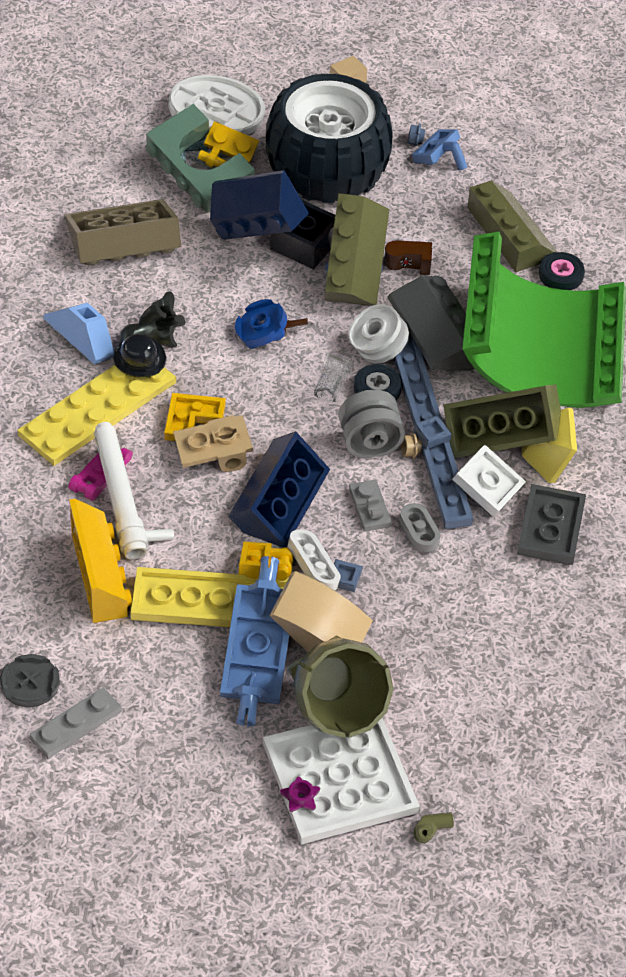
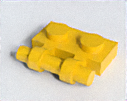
M214 121L204 142V146L211 148L212 151L208 153L201 150L197 159L206 162L207 166L213 168L226 162V160L218 157L219 153L229 157H234L240 153L250 164L258 147L259 140Z
M243 541L238 575L258 579L261 565L260 560L264 556H269L268 568L271 564V557L279 560L277 578L284 581L291 575L293 554L289 548L278 549L272 548V543Z

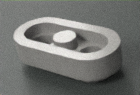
M417 503L405 505L401 509L400 524L412 546L424 553L435 551L440 543V531L428 510ZM410 519H416L417 521L412 522Z

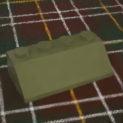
M492 180L470 187L468 210L486 234L500 232L502 237L501 253L515 272L540 265L546 255L557 252L510 191Z
M338 194L325 286V301L366 306L377 305L390 209L364 196Z
M556 384L443 404L447 429L451 433V440L449 442L454 458L475 455L484 445L491 451H498L557 440L561 408Z

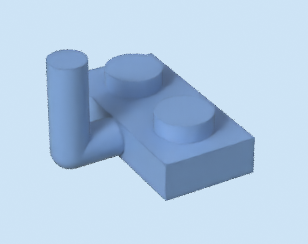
M438 129L412 154L414 163L432 165L438 162L439 158L446 151H451L457 168L459 170L466 169L467 164L461 147L457 142L460 139L458 129Z

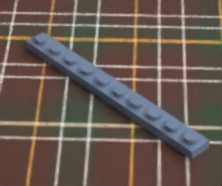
M409 333L403 350L393 359L402 381L401 386L413 425L435 416H439L442 420L422 353ZM449 441L426 449L422 443L421 452L444 528L472 526L473 516L465 491L452 480L458 473V468Z

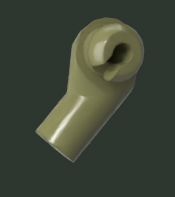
M452 812L423 815L414 828V838L420 843H427L433 838L438 829L453 828Z

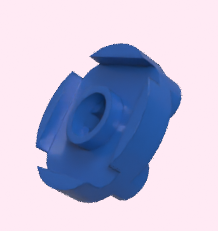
M262 299L251 303L245 308L246 313L242 318L238 316L236 319L235 331L240 340L250 349L266 345L272 341L281 340L285 335L284 328L287 324V314L281 304H276L271 299Z

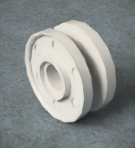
M385 304L373 305L363 310L354 319L349 330L350 343L367 362L374 364L384 363L398 355L406 345L409 335L407 324L400 318L397 311Z

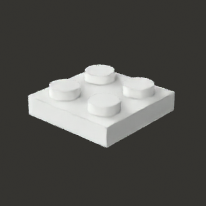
M486 445L452 479L493 517L526 482Z

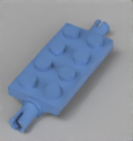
M269 556L261 558L259 578L254 584L249 586L237 584L220 697L240 699L236 723L244 726L247 714V726H255L258 702L280 705L289 634L269 616L283 590L276 583L279 560L275 557H271L269 568Z

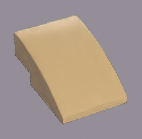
M297 571L291 573L269 615L307 652L315 645L326 642L336 635L341 638L363 642L373 621L361 609L338 592Z

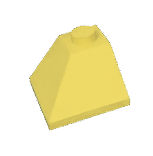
M572 408L561 410L556 441L521 446L522 457L548 483L556 482L577 452L574 411Z

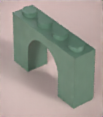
M193 103L146 133L145 148L152 158L155 157L160 162L164 172L168 175L171 174L176 179L178 187L182 191L186 190L195 206L209 213L211 209L212 183L214 181L255 175V169L240 153L222 165L210 170L195 169L184 162L181 157L182 153L209 133L208 118Z

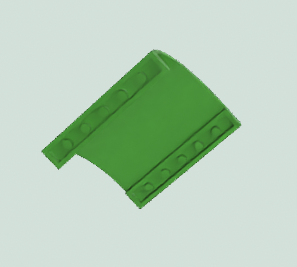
M500 232L475 235L463 339V351L472 366L491 384L507 393L556 384L560 406L585 408L622 403L626 311L625 283L618 282L599 285V289L586 291L560 290L538 285L515 275L500 264L502 245Z

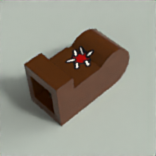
M395 240L386 244L384 265L391 270H400L402 268L420 269V274L430 275L432 242Z

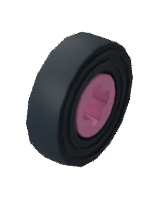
M554 252L542 259L538 273L542 283L549 288L574 290L582 284L585 268L583 262L573 254Z

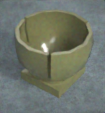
M336 635L326 642L315 645L305 656L287 666L294 680L293 689L298 709L319 732L350 738L370 731L388 711L394 689L390 669L386 661L369 644L341 638Z

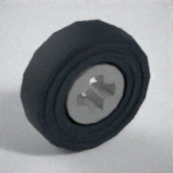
M382 364L367 365L360 369L354 378V392L356 394L366 390H381L388 392L397 400L401 394L402 381L399 374L389 366ZM376 383H381L379 387L374 386Z

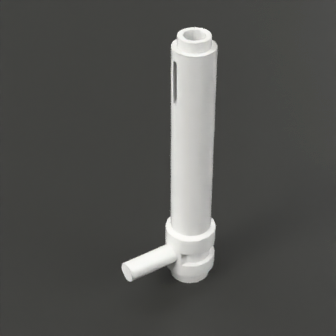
M102 422L95 427L94 436L117 522L115 529L117 537L120 539V549L127 559H139L147 554L148 541L173 540L174 531L173 529H144L142 519L137 514L115 427L109 422Z

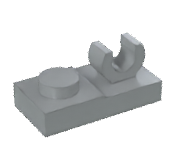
M377 480L349 484V491L364 532L391 527L392 522Z

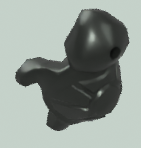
M171 291L166 292L161 299L153 302L141 315L139 324L126 325L120 333V343L133 334H143L153 338L160 344L171 348L176 347L177 343L173 337L175 327L185 325L186 321L182 315H176L173 311L174 294Z

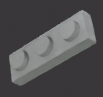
M102 687L30 733V740L49 759L121 713L122 706Z

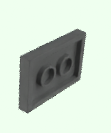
M531 484L517 554L573 565L586 494Z

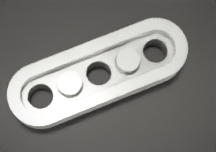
M303 529L291 532L288 548L304 574L335 591L340 581V573L316 535Z

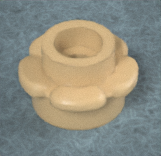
M412 432L409 435H405L403 442L400 444L403 457L415 459L417 454H420L422 451V442Z

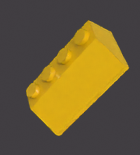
M69 499L71 535L93 623L128 617L127 607L132 606L131 593L129 589H124L123 584L126 583L125 570L123 566L118 567L117 561H120L118 544H112V539H115L112 522L107 523L103 511L77 499Z

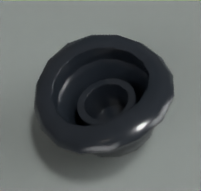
M133 334L127 337L116 347L113 355L115 366L121 372L135 377H151L158 374L165 367L167 359L165 350L160 343L143 334Z

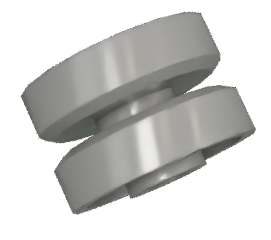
M381 390L362 391L346 399L340 406L338 417L343 430L345 444L348 451L354 456L360 458L385 456L396 450L403 442L405 431L395 398L388 392Z

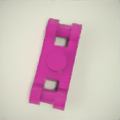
M124 447L121 449V453L126 465L132 459L133 452ZM99 452L78 475L76 474L71 478L68 485L70 490L75 493L78 491L83 493L84 497L91 501H94L107 487Z

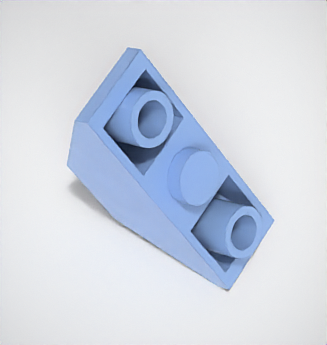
M89 303L44 314L43 319L93 364L113 358L114 349L105 317Z

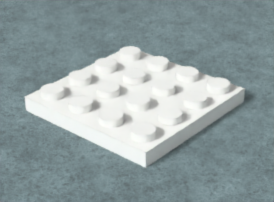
M383 718L370 731L350 738L319 732L313 725L263 737V746L280 790L288 788L297 777L310 782L312 786L320 787V792L314 797L316 804L314 811L302 807L294 812H290L289 800L283 797L301 845L419 813V803Z

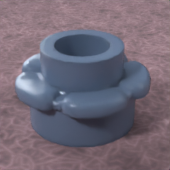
M420 123L418 125L411 124L408 144L415 146L418 143L423 144L425 129H421Z

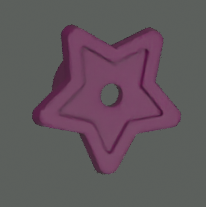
M297 777L288 788L280 790L281 795L289 800L290 812H294L302 807L312 811L316 809L314 797L320 792L319 786H312L310 782Z

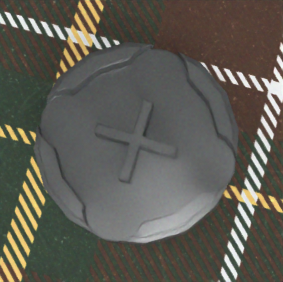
M36 654L18 656L14 662L10 664L8 662L3 667L0 675L1 691L7 700L17 706L26 708L40 706L49 702L57 694L60 686L59 670L45 656Z

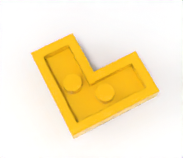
M172 393L164 440L175 441L174 431L195 427V423L207 424V421L224 418L226 398Z

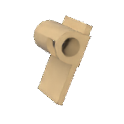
M243 415L207 421V424L173 432L183 468L218 460L219 466L224 472L241 470L246 465V453L253 451Z

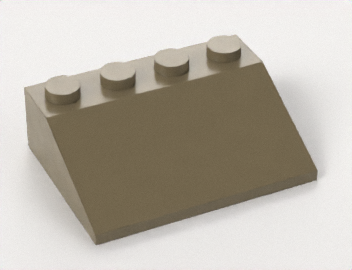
M164 199L64 214L76 256L80 263L85 265L98 264L99 260L104 259L119 261L129 255L144 257L154 251L169 253L173 252L175 248L182 247L178 217Z

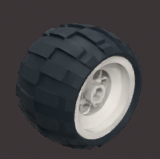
M322 73L290 83V87L282 89L277 96L266 123V152L272 170L274 172L285 170L297 193L307 200L313 199L322 201V203H335V201H338L339 193L357 196L363 192L368 193L380 179L381 173L385 171L392 151V123L383 98L378 91L372 90L369 84L347 75Z

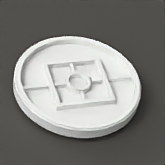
M215 75L194 76L180 81L170 92L168 107L171 115L178 114L194 103L208 118L209 131L215 121L249 135L259 129L264 121L265 104L260 95L246 84L231 78Z

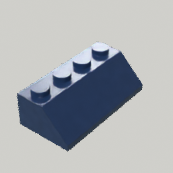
M285 170L218 180L212 183L210 221L215 227L217 234L224 240L291 232L309 214Z
M296 431L275 438L228 517L244 534L283 548L287 547L291 532L298 528L330 468Z

